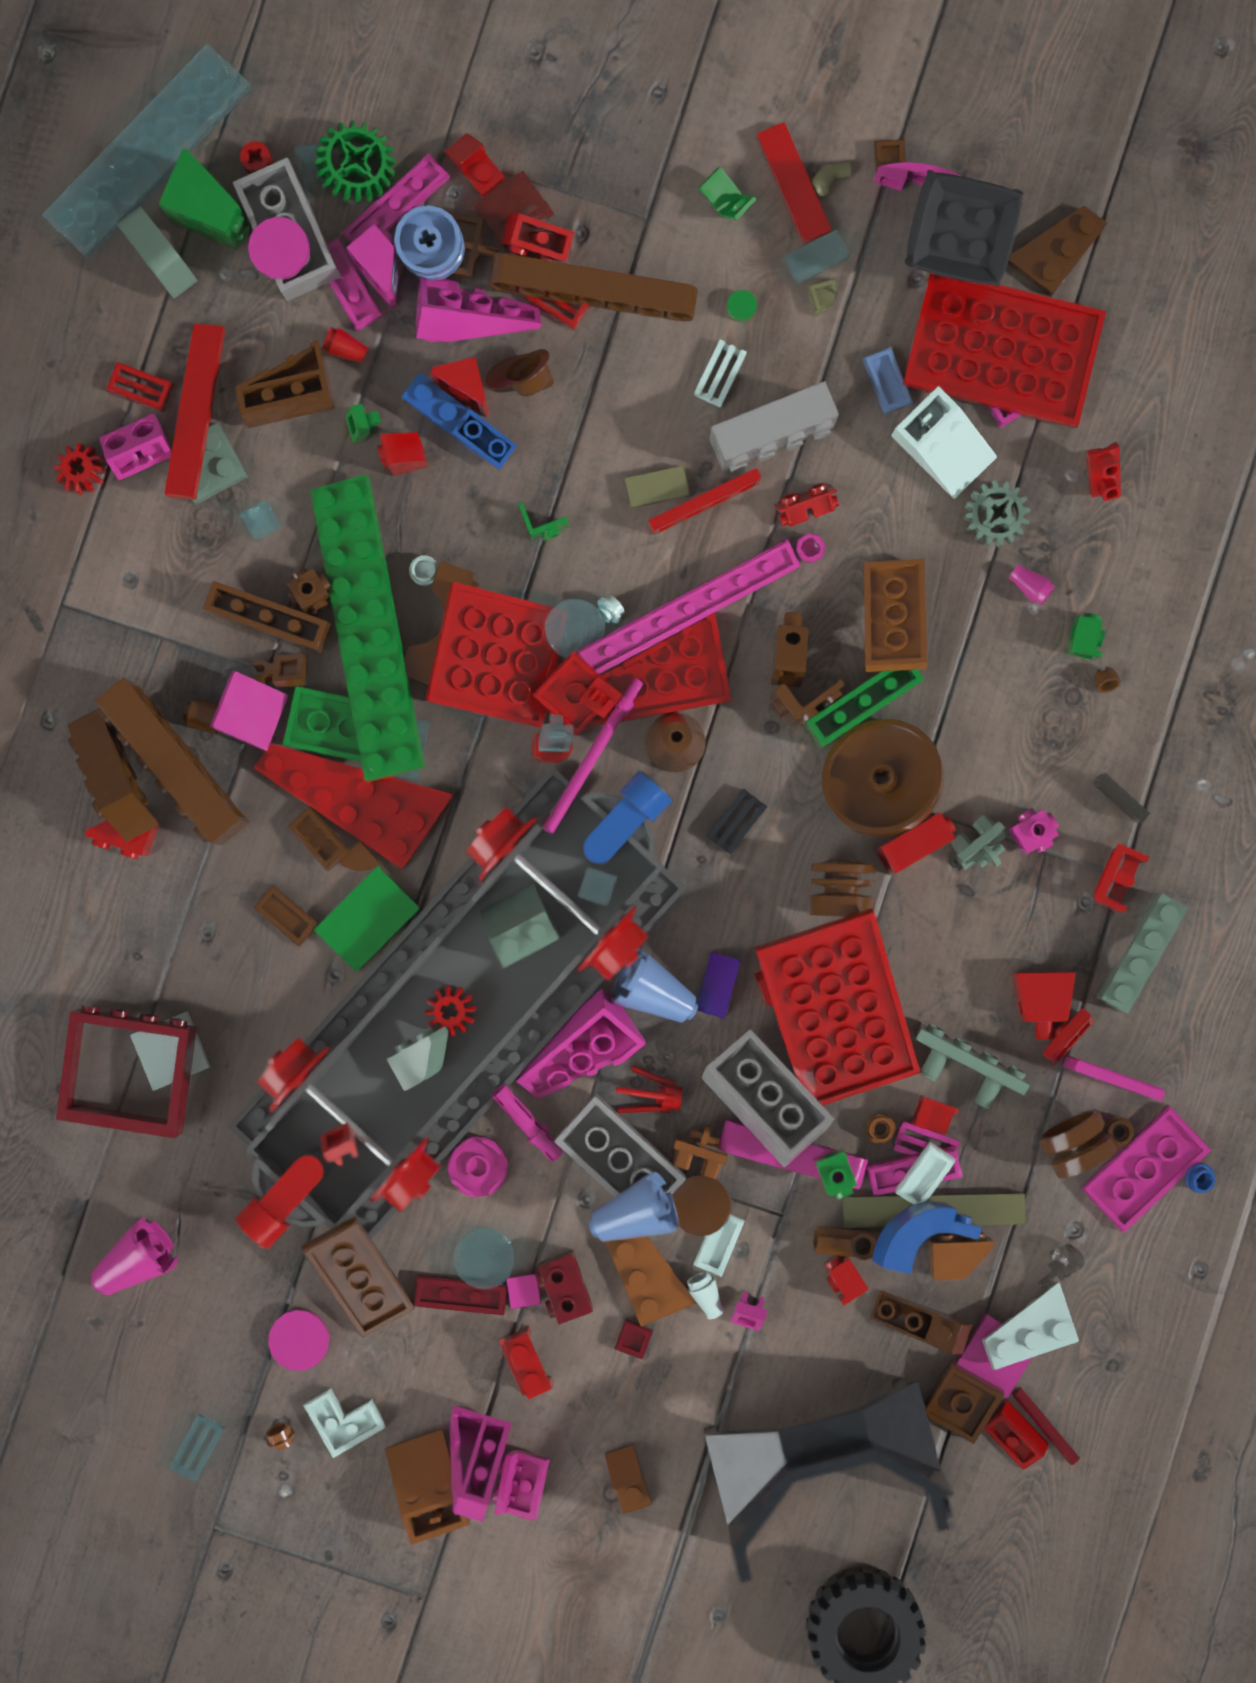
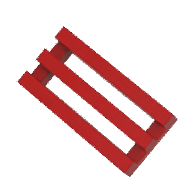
M524 296L525 300L539 307V309L574 331L584 317L585 312L590 308L588 303L586 305L581 304L579 305L580 309L577 311L565 302L549 300L574 316L573 320H571L536 297Z
M116 362L106 390L164 413L166 401H169L170 391H173L175 385L162 378ZM123 371L164 387L163 391L160 392L119 376L120 372ZM116 382L159 398V401L156 402L115 386Z

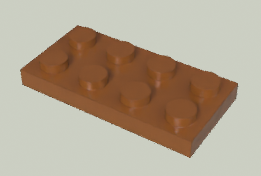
M925 559L864 562L866 672L928 669Z

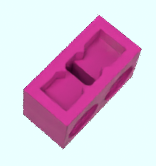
M154 413L99 437L105 459L119 481L171 458L172 450L167 435Z

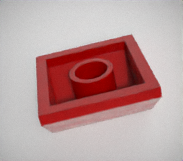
M475 357L432 368L430 373L434 384L453 398L487 417L489 409Z

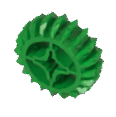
M354 120L350 121L349 128H346L345 124L340 122L337 126L338 132L330 127L327 130L328 137L321 136L319 140L321 146L315 149V154L318 158L314 160V166L321 168L317 171V178H327L323 182V188L328 189L333 186L332 196L337 197L339 192L344 194V203L348 202L350 196H354L355 204H360L361 196H364L368 203L372 201V193L380 197L383 193L382 187L389 188L391 182L388 178H393L395 174L391 167L395 165L396 159L389 156L393 152V147L384 146L387 141L386 135L379 138L376 137L378 133L377 127L372 128L371 132L367 131L366 122H362L360 128H356ZM350 142H358L364 144V146L355 147ZM335 148L340 152L339 156L343 161L336 171L331 163V153ZM373 154H375L379 164V172L375 177L370 173L371 168L367 163ZM350 159L354 162L357 160H361L360 165H358L357 163L349 165ZM348 177H354L358 179L361 183H353L345 179Z

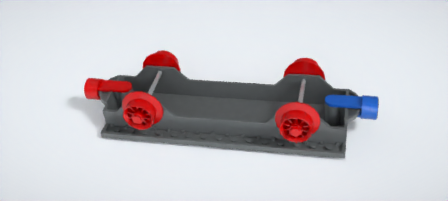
M552 767L513 811L506 807L492 821L487 819L475 832L478 834L477 838L466 850V854L470 856V859L305 1041L300 1037L297 1038L284 1052L279 1049L268 1061L270 1067L257 1082L262 1089L228 1126L248 1145L244 1151L255 1160L253 1162V1181L259 1196H254L235 1217L238 1227L249 1239L263 1248L270 1249L289 1228V1223L303 1227L326 1224L332 1229L354 1216L358 1218L372 1239L397 1210L401 1212L414 1197L420 1200L432 1187L428 1184L429 1180L442 1167L439 1163L495 1102L491 1098V1094L503 1084H506L508 1087L605 979L609 981L622 966L628 969L640 956L635 951L649 936L647 932L687 889L683 883L654 857L655 839L646 819L648 818L651 822H654L671 804L672 799L653 779L643 771L638 770L619 791L624 798L604 792L584 794L579 790L552 834L545 831L543 825L569 784V781ZM535 884L562 938L504 968L489 940L481 911ZM446 985H451L452 995H455L458 987H463V993L460 998L463 999L469 994L473 997L465 1003L466 1007L476 1006V1011L466 1012V1015L475 1019L474 1022L471 1024L462 1020L467 1031L462 1033L457 1025H455L456 1032L453 1037L449 1036L448 1031L442 1070L404 1091L387 1059L397 1054L395 1047L409 1039L415 1044L418 1042L415 1036L431 1028L428 1022L435 1019V1015H424V1011L434 1009L435 1007L426 1002L427 998L439 1000L434 994L435 989L439 988L443 995L446 996ZM454 1003L443 1006V1012L446 1011L444 1016L450 1018L452 1015L457 1016L458 1010H454L457 1006ZM439 1022L432 1026L434 1032H436L439 1026L441 1025ZM348 1122L354 1132L358 1157L354 1158L349 1152L342 1156V1165L336 1164L334 1160L328 1162L322 1152L320 1136Z

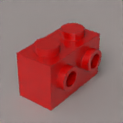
M510 213L501 243L509 245V252L526 257L527 252L538 255L537 259L566 262L575 232L520 213Z

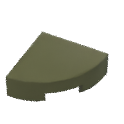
M837 278L807 286L815 316L824 313L834 302L838 289Z

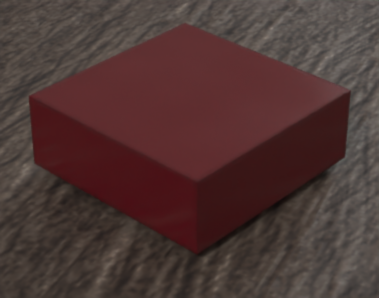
M625 1319L614 1349L643 1360L653 1329L646 1326L641 1327L640 1324Z

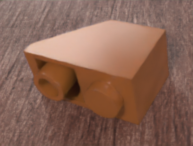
M983 1232L980 1233L979 1240L970 1237L955 1238V1234L951 1233L937 1234V1239H929L930 1276L934 1280L966 1279L994 1248V1241L990 1237H985Z

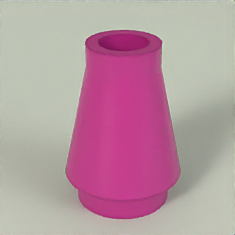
M1020 564L1009 576V580L1014 582L1033 604L1037 602L1039 605H1043L1055 589V585L1050 582V578L1026 569Z

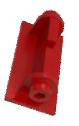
M818 483L809 487V491L803 494L791 493L781 497V502L775 503L774 506L780 513H784L779 515L782 526L788 525L792 527L808 521L809 517L806 509L811 508L814 518L834 512L835 508L839 506V501L836 495L831 496V494L837 493V490L831 484Z

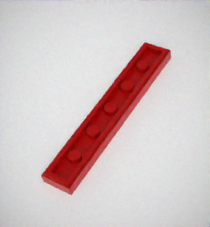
M196 323L193 326L164 492L170 498L197 500L226 331L223 326Z

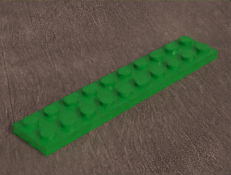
M364 474L311 489L326 577L332 587L329 593L365 781L370 782L425 768L370 477Z

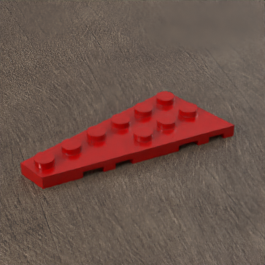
M715 613L601 675L622 695L633 678H637L643 683L633 700V708L628 716L622 718L621 722L732 701ZM612 708L604 719L597 715L584 729L604 726L614 709ZM550 712L553 731L572 732Z

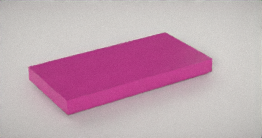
M1167 1105L1132 1138L1129 1144L1123 1146L1080 1188L1117 1228L1125 1233L1186 1175V1172L1192 1165L1199 1163L1211 1149L1172 1107Z

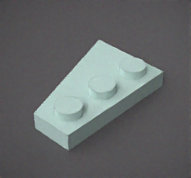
M1055 1282L1046 1292L1037 1299H1033L1012 1318L1010 1317L982 1339L991 1369L996 1370L1079 1342L1059 1282Z

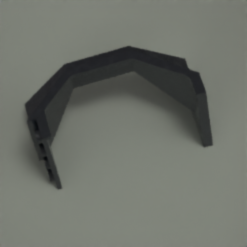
M903 1378L891 1380L894 1388L893 1391L860 1408L784 1428L718 1432L716 1426L704 1428L740 1583L752 1580L747 1554L749 1544L791 1486L796 1482L869 1463L878 1464L923 1488L931 1504L937 1531L941 1532L950 1529L948 1518H952L953 1513L949 1499L946 1497L955 1494L941 1471L919 1381L906 1384Z

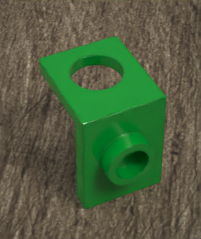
M717 167L698 187L708 202L724 219L736 221L757 200L753 195L742 194L721 167Z
M518 502L532 541L542 538L543 541L553 539L560 535V530L570 527L566 516L533 529L523 502Z

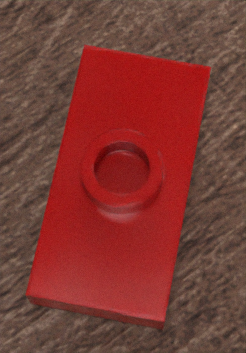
M1082 1008L1068 1024L1063 1023L1055 1031V1039L1042 1052L1045 1059L1053 1066L1064 1057L1093 1025L1094 1020L1089 1012Z

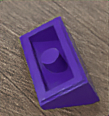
M711 952L697 1000V1011L725 1019L741 960Z

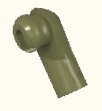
M850 162L823 166L813 178L812 185L815 186L816 195H828L830 193L829 186L834 179L851 177Z

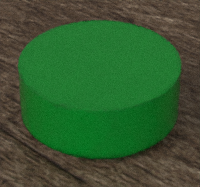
M737 290L730 295L727 301V312L733 320L746 322L755 315L757 301L751 292Z

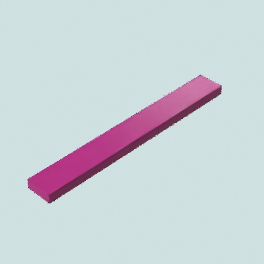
M785 539L579 648L576 652L600 674L801 567L789 540Z

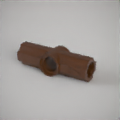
M817 1225L813 1239L814 1252L855 1257L862 1261L869 1260L873 1257L876 1243L882 1232L866 1231L863 1228L846 1229ZM867 1238V1244L864 1249H854L857 1239Z

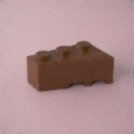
M318 339L310 343V347L295 356L293 354L285 358L286 361L271 370L267 368L235 387L240 415L247 428L335 409L326 361Z

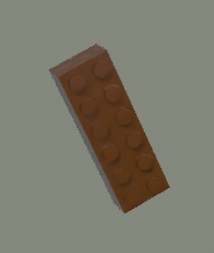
M123 677L95 700L100 707L97 712L108 725L112 723L120 731L116 734L119 740L127 748L131 747L138 753V756L135 758L146 772L150 770L158 778L155 781L157 787L166 796L169 794L177 801L174 805L175 809L184 819L189 818L194 822L196 827L193 830L204 843L209 842L210 844L223 845L250 823L137 683Z

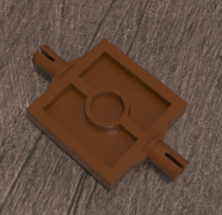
M446 211L452 215L459 226L465 244L463 261L451 276L472 280L475 265L480 255L493 258L495 254L499 253L500 246L483 244L484 218ZM431 240L428 241L426 245L428 248H430L434 245V243Z

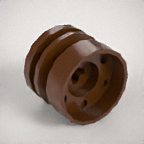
M837 859L812 863L811 871L825 872V879H811V884L824 887V893L810 895V915L846 917L870 908L874 911V897L861 894V888L875 886V881L861 880V873H875L874 865H868L858 860Z

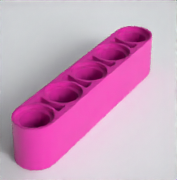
M725 1120L718 1145V1150L819 1179L821 1178L813 1159L837 1150L812 1143L784 1168L743 1123L732 1120ZM845 1152L858 1185L853 1188L861 1189L869 1159ZM840 1171L832 1175L834 1182H840L843 1179V1173Z

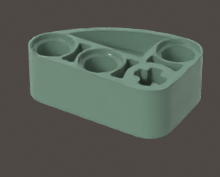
M141 206L117 223V226L173 299L198 282Z

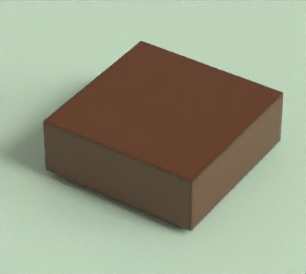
M904 139L874 141L875 173L880 166L906 162Z

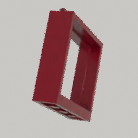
M81 1005L80 1009L70 1011L56 1120L168 1138H176L183 1134L197 1026L187 1025L188 1021L179 1018H170L169 1022L159 1021V1016L153 1014H140V1018L129 1016V1011L121 1009H111L110 1013L100 1012V1007L95 1005ZM84 1023L179 1037L168 1119L73 1104Z

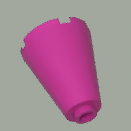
M144 1217L134 1222L91 1272V1284L98 1293L111 1295L167 1274L176 1268L178 1257L176 1255L173 1258L170 1251L174 1244L166 1231L155 1221L147 1223Z

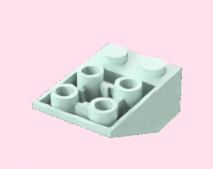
M939 386L895 428L891 435L953 499L997 458L996 454L962 409Z

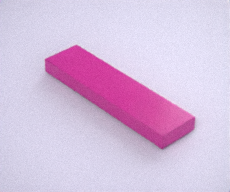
M428 153L344 229L341 235L351 244L373 224L380 231L385 228L390 233L397 227L406 213L415 207H419L450 179L449 174Z

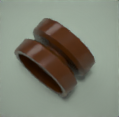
M1092 1109L1074 1115L1054 1125L1039 1136L1038 1141L1044 1152L1050 1155L1057 1154L1053 1158L1051 1166L1058 1178H1068L1085 1172L1101 1164L1117 1152L1118 1146L1112 1135L1100 1133L1106 1123L1099 1110Z

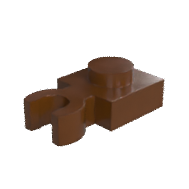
M303 653L277 655L274 657V663L257 660L254 662V667L257 671L264 672L259 675H252V679L265 685L272 681L276 688L305 685L307 659Z

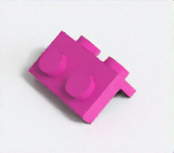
M519 1449L507 1453L502 1458L499 1466V1474H502L500 1486H497L493 1495V1504L496 1505L494 1514L501 1516L504 1513H508L528 1520H536L538 1518L550 1458Z

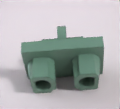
M983 815L973 824L974 830L980 835L973 843L964 833L951 841L959 864L964 870L975 862L981 868L985 867L989 862L996 868L1002 864L998 855L1005 848L999 842L1007 837L1004 832L1005 827L1000 821L995 824L994 821Z

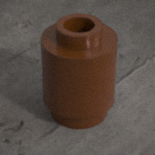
M196 698L193 699L192 703H187L183 712V720L187 721V727L217 734L219 731L210 728L219 704Z

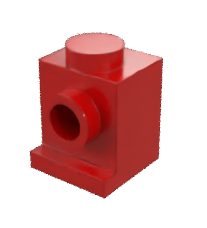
M835 1255L824 1263L830 1273L826 1280L835 1293L841 1290L842 1293L838 1295V1298L843 1306L869 1290L848 1256L841 1257Z

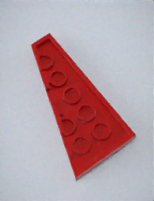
M272 743L269 744L267 751L263 753L254 766V769L403 870L454 796L450 793L393 777L370 782L365 781L363 769Z

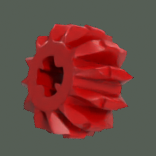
M77 443L75 451L69 445L65 446L67 453L65 457L62 454H56V458L62 462L53 466V470L60 473L56 477V481L59 484H64V489L67 492L75 489L76 494L83 495L86 487L90 493H93L95 491L94 482L100 485L103 484V480L98 477V474L107 472L106 468L100 465L104 461L103 456L100 454L95 455L96 449L92 446L85 449L82 443ZM78 465L85 468L82 473L75 470Z
M446 985V996L437 988L434 990V994L439 1000L427 998L426 1002L435 1007L434 1009L425 1010L424 1015H435V1019L428 1022L429 1027L439 1022L441 1025L438 1030L448 1026L449 1036L453 1037L456 1032L455 1025L464 1033L467 1029L462 1020L471 1024L474 1022L475 1019L466 1015V1012L476 1011V1006L466 1007L465 1003L473 997L469 994L461 999L463 987H458L455 995H452L451 985ZM454 1003L457 1006L454 1010H458V1015H452L450 1018L445 1017L446 1011L443 1012V1006Z

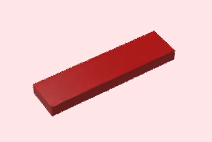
M785 122L757 133L758 142L803 244L805 245L831 234L830 224Z
M755 468L648 520V527L652 535L667 530L759 485L761 475L758 469Z

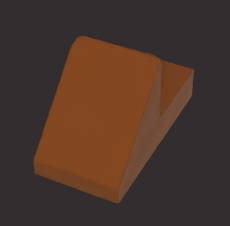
M634 1444L606 1452L604 1455L612 1487L616 1491L623 1514L652 1505Z

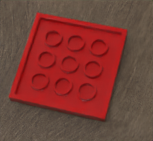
M451 582L425 701L543 729L547 708L532 694L556 669L568 611Z

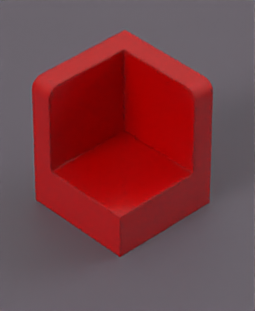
M920 1095L911 1124L945 1135L953 1114L957 1115L959 1109Z

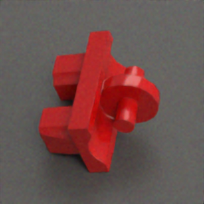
M1115 442L1103 449L1087 450L1086 466L1091 497L1101 496L1103 501L1119 498L1121 496L1119 445Z

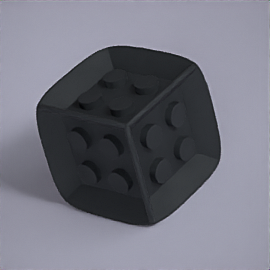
M927 170V176L920 190L910 229L905 264L908 267H916L929 273L998 287L1012 251L1021 214L1023 191L1019 189L1011 190L993 183L963 176Z

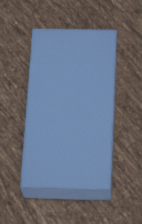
M891 347L862 359L884 415L912 405L913 400L907 386L902 385L904 378Z

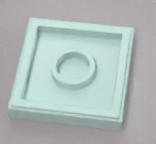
M188 1011L172 1017L188 1021L187 1025L194 1026ZM140 1031L130 1035L152 1090L155 1091L173 1083L179 1037ZM197 1032L191 1075L211 1067Z

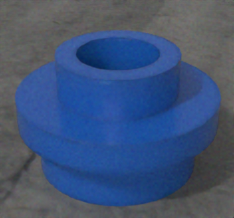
M1206 1163L1192 1165L1185 1175L1186 1186L1197 1193L1210 1191L1216 1181L1213 1169Z

